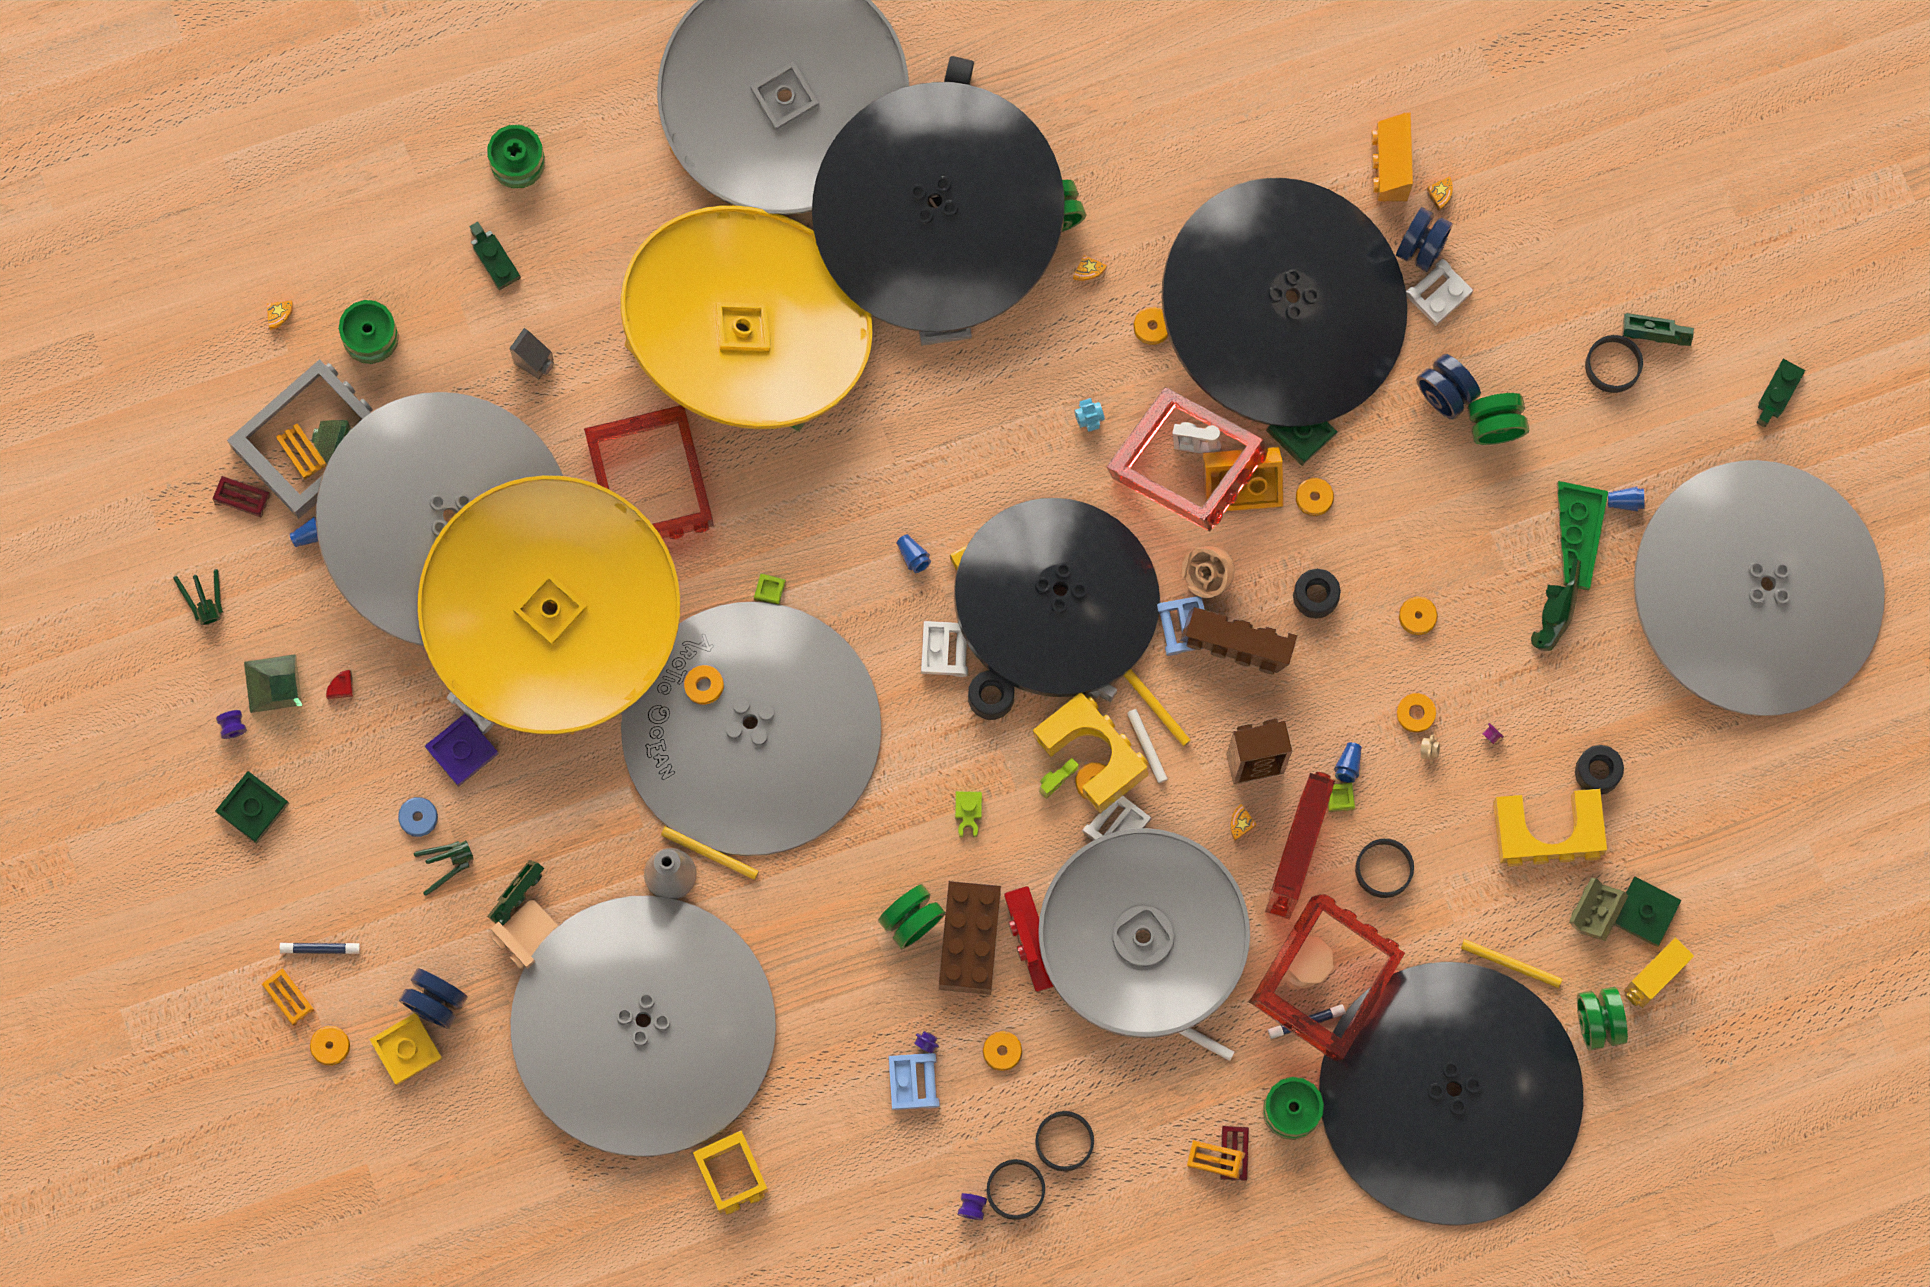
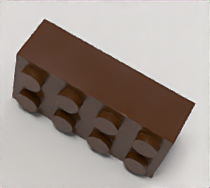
M1278 719L1264 721L1262 726L1252 727V724L1237 727V731L1233 732L1226 754L1233 784L1284 774L1292 754L1285 721L1278 722Z
M949 881L939 990L991 995L1001 886Z

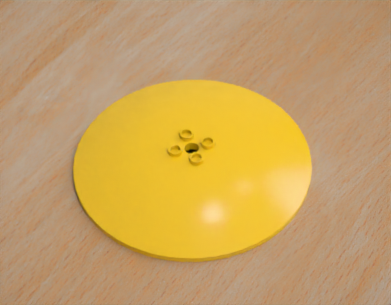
M716 206L680 215L660 226L640 245L630 261L622 283L620 296L622 326L628 345L642 370L655 385L675 402L715 422L748 429H777L805 423L819 417L841 402L859 380L868 361L872 343L871 314L853 302L830 275L820 255L814 231L780 214L767 213L763 209L754 207ZM744 324L748 331H740L736 325Z
M542 475L509 481L484 492L466 504L450 519L433 543L425 560L418 590V620L423 644L430 662L447 688L464 705L488 721L508 729L538 735L566 734L589 729L607 722L636 703L648 691L665 667L675 643L680 619V591L675 566L667 546L651 522L634 505L613 491L593 482L566 476ZM552 601L556 603L558 609L555 614L547 615L543 612L542 608L546 602Z

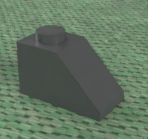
M524 328L510 347L512 359L515 365L540 379L543 374L547 375L554 365L553 355L543 343Z

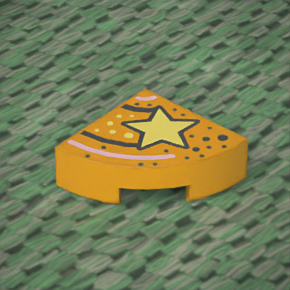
M1450 176L1427 188L1438 211L1442 210L1451 198L1453 184Z
M1084 255L1073 275V279L1086 281L1099 277L1104 273L1107 265Z
M292 301L267 303L270 330L279 328L289 318L293 311Z
M1242 804L1235 809L1230 823L1231 834L1235 841L1257 825Z

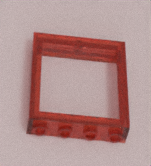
M1164 387L1107 465V469L1114 480L1210 532L1215 525L1221 522L1223 513L1228 506L1236 501L1242 487L1250 482L1257 466L1265 461L1268 449L1262 438ZM1176 407L1208 425L1218 427L1221 432L1247 445L1202 508L1131 469Z
M682 405L584 428L597 484L609 489L598 443L678 424L700 512L653 523L652 525L662 539L667 537L678 539L683 537L684 533L692 531L703 533L708 531L709 527L714 526L685 407Z
M1315 772V774H1309L1265 908L1267 913L1290 920L1298 902L1335 784V780L1330 779L1331 776L1326 773Z
M1319 894L1310 898L1249 1003L1327 1057L1336 1061L1344 1059L1405 952L1400 950L1399 944L1392 939H1385L1377 934L1378 930L1367 923L1363 924L1357 920L1355 913L1338 907L1332 897L1326 894ZM1322 911L1389 956L1341 1039L1274 993Z

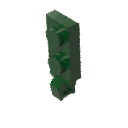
M479 222L469 226L475 238L471 241L473 250L498 290L500 291L521 279L519 272L495 234L493 235L491 230L485 233Z
M1626 313L1623 318L1622 336L1632 339L1651 340L1658 343L1691 346L1694 328L1676 325L1675 320Z
M1784 358L1782 359L1758 403V408L1763 410L1756 422L1757 424L1766 427L1772 416L1778 418L1783 413L1806 370Z
M529 860L497 901L499 902L487 917L495 924L500 922L502 926L511 919V909L514 906L518 907L526 897L525 892L530 886L533 887L540 881L542 877L541 872L545 868L539 863Z

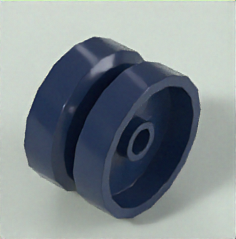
M1421 207L1404 235L1396 256L1409 261L1417 250H1420L1415 265L1428 272L1445 247L1448 240L1447 237L1454 223L1440 218L1432 229H1429L1434 214Z
M1448 354L1440 356L1434 362L1433 369L1424 370L1416 379L1417 385L1427 401L1448 419H1455L1464 411V404L1469 405L1481 395L1480 387L1471 373L1457 359Z
M417 968L411 978V982L422 993L414 989H405L399 1002L424 1020L445 1029H450L456 1017L444 1005L454 1009H461L468 996L445 980Z

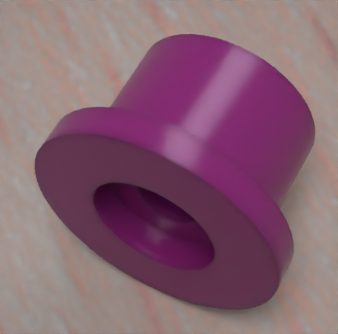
M1490 723L1487 724L1489 727L1482 733L1492 744L1500 737L1504 738Z

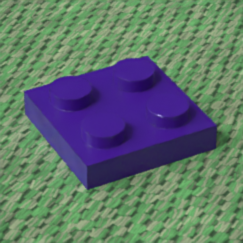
M465 713L425 745L426 750L458 787L499 754Z

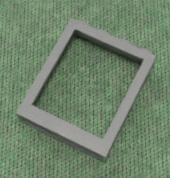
M320 359L227 440L237 455L298 519L317 503L322 476L303 493L299 494L250 443L248 438L319 376L336 391L361 419L371 413L373 410L363 398L359 401L353 395L356 392L347 381L342 383L336 377L339 374L330 363L325 365Z

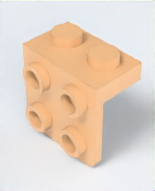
M530 900L503 926L498 922L491 928L495 935L492 937V940L500 949L503 950L506 947L512 953L509 958L519 969L523 966L528 969L535 963V960L531 957L558 925L536 901Z

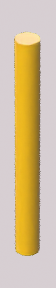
M1133 670L1128 671L1124 677L1183 747L1186 746L1191 739Z
M665 826L661 833V836L753 880L758 876L759 870Z
M1466 939L1463 940L1460 949L1556 988H1559L1562 982L1560 977Z

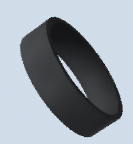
M1608 335L1597 340L1590 348L1585 361V370L1589 380L1600 390L1609 393L1623 392L1631 388L1638 380L1643 369V357L1638 346L1630 339L1620 335ZM1609 342L1625 345L1634 353L1637 359L1638 372L1636 377L1629 383L1619 386L1608 385L1602 382L1591 369L1590 357L1593 350Z
M1385 838L1377 839L1367 844L1360 852L1355 865V873L1359 884L1367 893L1379 898H1390L1403 892L1409 885L1414 874V861L1409 850L1400 842ZM1391 845L1399 849L1406 856L1410 867L1408 881L1400 889L1392 892H1380L1368 886L1363 880L1360 873V860L1362 855L1373 846Z
M1070 1111L1056 1112L1046 1117L1040 1124L1035 1139L1036 1150L1040 1159L1048 1167L1057 1171H1072L1081 1167L1089 1159L1094 1147V1134L1089 1123L1079 1114ZM1060 1116L1072 1117L1079 1120L1087 1128L1091 1146L1086 1157L1079 1163L1072 1166H1058L1048 1161L1042 1154L1039 1147V1134L1043 1126L1053 1118Z
M1019 1159L1005 1161L999 1164L989 1176L986 1189L987 1198L994 1211L1002 1217L1012 1220L1027 1218L1040 1208L1044 1200V1178L1040 1171L1027 1161ZM1012 1164L1024 1165L1033 1170L1042 1186V1196L1039 1203L1031 1211L1021 1215H1011L1001 1211L994 1204L990 1195V1183L993 1176L1001 1168Z

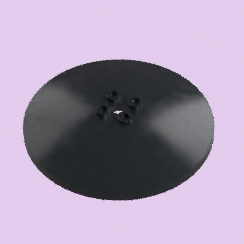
M1041 498L1022 502L1001 511L975 533L968 543L957 569L954 583L955 612L961 632L968 646L981 663L994 675L1018 689L1033 694L1050 697H1073L1079 693L1085 695L1111 685L1130 671L1140 660L1154 635L1158 622L1159 584L1152 561L1138 538L1118 519L1084 502L1063 498ZM1055 585H1063L1067 590V594L1058 596L1054 593L1053 587Z

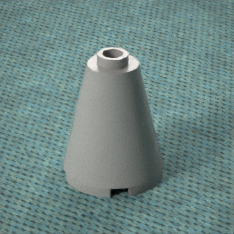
M666 848L659 850L649 858L645 865V883L649 891L655 896L677 900L687 895L693 888L696 880L695 864L687 853L679 849Z

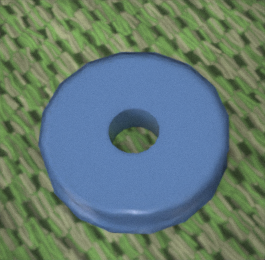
M414 797L402 804L398 820L401 828L407 834L422 837L434 830L438 814L435 806L429 800L422 797ZM416 813H421L423 815V818L420 821H415L413 819V816Z

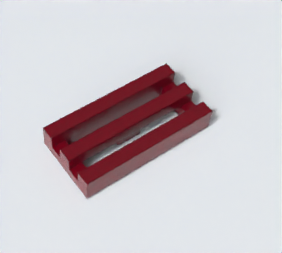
M221 476L212 500L262 518L263 509L266 508V502L271 494L265 490ZM226 484L261 496L262 498L257 500L223 487ZM220 494H224L245 501L247 503L258 506V508L256 509L244 505L242 503L221 497Z
M1222 1126L1221 1147L1227 1148L1228 1132H1232V1150H1237L1238 1133H1243L1242 1152L1245 1153V1156L1242 1158V1174H1240L1239 1179L1220 1175V1180L1247 1181L1249 1127ZM1221 1153V1158L1227 1159V1154ZM1231 1156V1161H1235L1236 1156ZM1221 1164L1220 1169L1226 1170L1227 1165Z

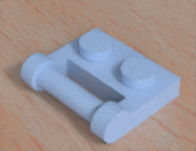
M1196 596L1157 604L1167 644L1165 647L1166 655L1172 656L1195 650L1187 647L1186 642H1176L1170 611L1177 610L1183 633L1188 612L1194 607L1205 610L1202 597Z
M935 1053L889 1056L892 1110L940 1107L939 1098H936L934 1063L937 1060ZM919 1063L924 1064L925 1099H918L916 1064Z

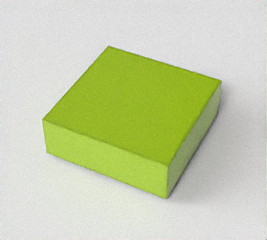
M761 573L754 600L780 604L786 580Z
M1352 783L1326 785L1328 812L1355 809Z

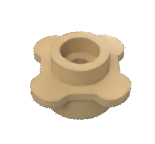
M1431 735L1430 739L1424 738L1422 741L1421 758L1430 760V763L1433 764L1434 759L1438 758L1440 754V742H1437L1435 736Z

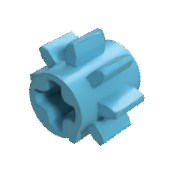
M1091 398L1080 401V408L1074 410L1079 427H1087L1088 432L1099 429L1100 422L1105 420L1100 403H1092Z

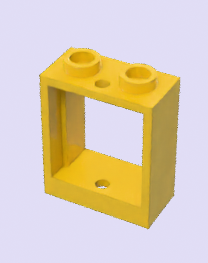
M1675 937L1624 989L1627 993L1626 998L1634 1006L1639 1005L1643 1009L1686 966L1694 955Z
M742 1130L693 1152L720 1214L723 1212L726 1215L732 1214L741 1209L740 1204L747 1201L753 1204L765 1198L764 1194L768 1192V1188ZM741 1146L758 1186L722 1202L705 1162Z

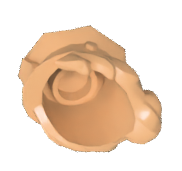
M1299 935L1287 948L1277 953L1275 963L1268 968L1269 982L1276 987L1286 985L1291 990L1306 989L1316 983H1321L1333 970V951L1320 937Z

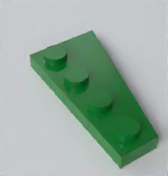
M1558 481L1557 496L1563 585L1567 586L1569 583L1573 560L1578 559L1581 561L1578 589L1589 591L1608 491Z

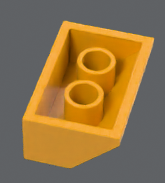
M1411 112L1378 121L1376 130L1371 132V144L1376 145V154H1372V169L1377 170V178H1373L1372 187L1373 193H1377V201H1408L1413 186Z
M1279 447L1202 453L1207 512L1283 507V461Z

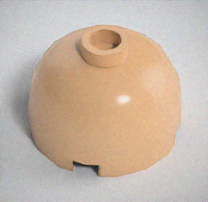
M1207 545L1196 548L1186 555L1182 564L1183 579L1186 578L1189 590L1199 597L1211 598L1220 595L1230 587L1234 579L1235 567L1233 560L1226 551L1218 546Z

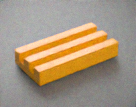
M298 423L293 425L292 429L284 431V434L276 436V439L304 480L326 466ZM298 433L318 464L316 466L312 464L293 436L294 434ZM290 439L309 467L308 471L305 472L285 440Z
M283 968L261 983L293 1026L299 1020H303L307 1014L314 1011V1008ZM282 976L306 1007L304 1010H301L278 980L279 977ZM274 982L297 1013L296 1016L293 1017L274 993L269 986L271 983Z
M1193 1140L1186 1166L1239 1179V1170L1242 1168L1241 1162L1245 1153ZM1197 1147L1236 1156V1159L1231 1161L1196 1152ZM1198 1158L1231 1166L1233 1170L1229 1171L1195 1163L1194 1159Z

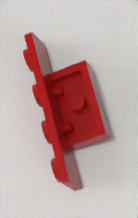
M1025 886L1006 892L1004 897L1012 921L1008 922L1012 936L1018 937L1020 946H1017V952L1021 962H1026L1035 992H1040L1053 988L1041 958L1038 931L1039 916L1030 888Z

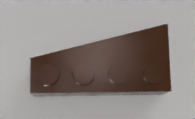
M1196 607L1188 612L1180 641L1187 643V647L1195 650L1204 648L1211 651L1210 654L1215 657L1225 658L1227 656L1235 659V663L1239 665L1250 666L1251 664L1260 667L1259 670L1261 672L1271 675L1274 672L1278 673L1290 664L1298 635L1288 633V637L1279 636L1276 633V629L1269 627L1254 629L1251 622L1244 620L1228 622L1229 618L1225 615Z

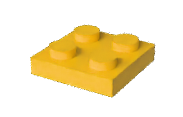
M414 1013L369 1039L396 1086L442 1060L440 1053L418 1015Z

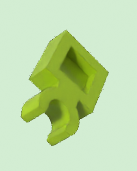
M1071 758L1054 774L1051 771L1047 773L1040 781L1042 785L1039 792L1047 799L1065 783L1067 778L1079 769V764Z
M956 791L955 819H963L958 828L959 837H963V830L966 827L972 828L973 837H977L978 826L974 819L981 820L982 792Z

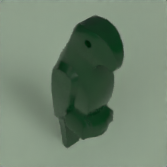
M1578 559L1573 560L1569 583L1566 587L1558 585L1547 586L1546 596L1548 600L1542 612L1543 629L1538 633L1534 631L1531 636L1532 645L1539 650L1551 651L1572 621L1581 569V561Z

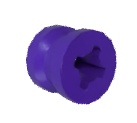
M240 710L228 711L216 717L217 723L222 728L220 732L222 739L235 738L246 733V726L241 722L243 716Z
M962 1193V1207L958 1209L957 1215L973 1220H983L984 1214L982 1209L987 1203V1198Z

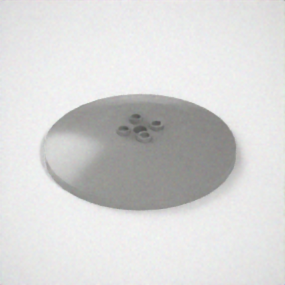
M1149 828L1128 829L1107 834L1090 842L1073 854L1057 872L1047 890L1041 908L1038 929L1039 947L1045 971L1053 987L1064 1002L1076 1014L1096 1027L1113 1034L1133 1038H1158L1180 1033L1196 1026L1217 1011L1230 996L1242 975L1250 942L1249 917L1243 895L1235 879L1223 863L1206 848L1187 837L1169 831ZM1140 930H1146L1149 932L1151 939L1147 943H1140L1136 939V933Z

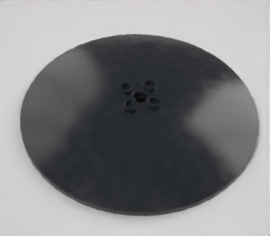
M931 82L904 87L884 95L860 110L847 122L829 146L816 177L812 200V220L816 243L822 260L837 285L853 302L874 317L894 326L921 332H949L974 327L1003 314L1016 305L1038 283L1050 265L1061 237L1065 213L1064 185L1060 168L1047 139L1034 122L1014 104L1001 96L982 88L954 82ZM935 195L940 196L942 204L938 208H931L928 205L929 199Z
M1289 178L1257 179L1230 187L1209 199L1185 222L1170 248L1165 263L1161 294L1162 310L1166 330L1179 361L1190 377L1206 394L1226 409L1244 418L1280 427H1305L1334 420L1352 411L1373 395L1386 380L1400 354L1407 325V298L1403 275L1389 243L1372 220L1353 203L1330 189L1314 183ZM1288 290L1294 291L1297 294L1298 299L1296 303L1287 300L1286 292Z
M1461 962L1426 963L1409 967L1380 980L1357 998L1348 1008L1346 1014H1343L1332 1032L1321 1063L1319 1092L1324 1103L1322 1121L1331 1148L1340 1164L1359 1187L1377 1202L1401 1215L1426 1223L1455 1226L1478 1224L1497 1219L1524 1206L1538 1196L1560 1172L1570 1156L1581 1125L1583 1112L1581 1069L1575 1049L1563 1025L1552 1010L1527 987L1509 976L1479 965ZM1451 1082L1457 1083L1461 1088L1460 1095L1456 1097L1450 1096L1446 1090L1447 1084Z

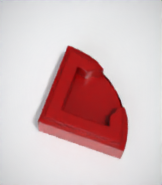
M351 670L340 672L331 681L326 690L327 699L353 697Z

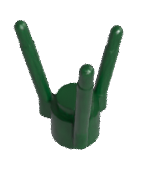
M218 569L213 571L215 603H213L212 599L206 600L198 576L196 574L193 575L200 602L197 604L198 608L178 576L173 577L177 587L191 608L195 620H200L201 625L217 622L221 619L219 614L223 613Z
M466 840L460 843L457 841L449 845L414 852V856L418 857L448 851L425 861L426 864L438 862L449 857L453 865L458 863L457 867L423 892L425 896L436 890L461 870L469 867L468 862L474 860Z

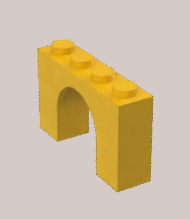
M1079 693L1033 729L1034 739L1050 757L1072 740L1081 736H1095L1108 744L1112 751L1110 762L1100 773L1082 786L1084 796L1101 814L1148 776L1147 765L1149 763L1140 752L1136 754L1130 748L1132 744L1123 733L1119 735L1114 730L1115 724L1107 715L1103 717L1098 712L1099 707L1090 696L1086 698L1083 693Z
M1600 789L1578 790L1572 793L1573 832L1567 840L1557 844L1543 843L1531 835L1525 822L1522 795L1496 797L1493 806L1500 863H1507V866L1514 867L1523 865L1524 861H1533V864L1539 865L1549 863L1550 859H1559V862L1562 863L1575 861L1576 857H1585V860L1588 861L1601 859V855H1604L1607 851Z

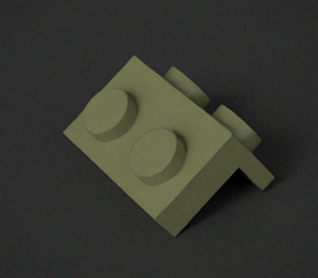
M1592 877L1584 888L1583 895L1577 907L1573 910L1569 922L1579 933L1606 941L1628 895L1622 890L1603 885L1598 879Z

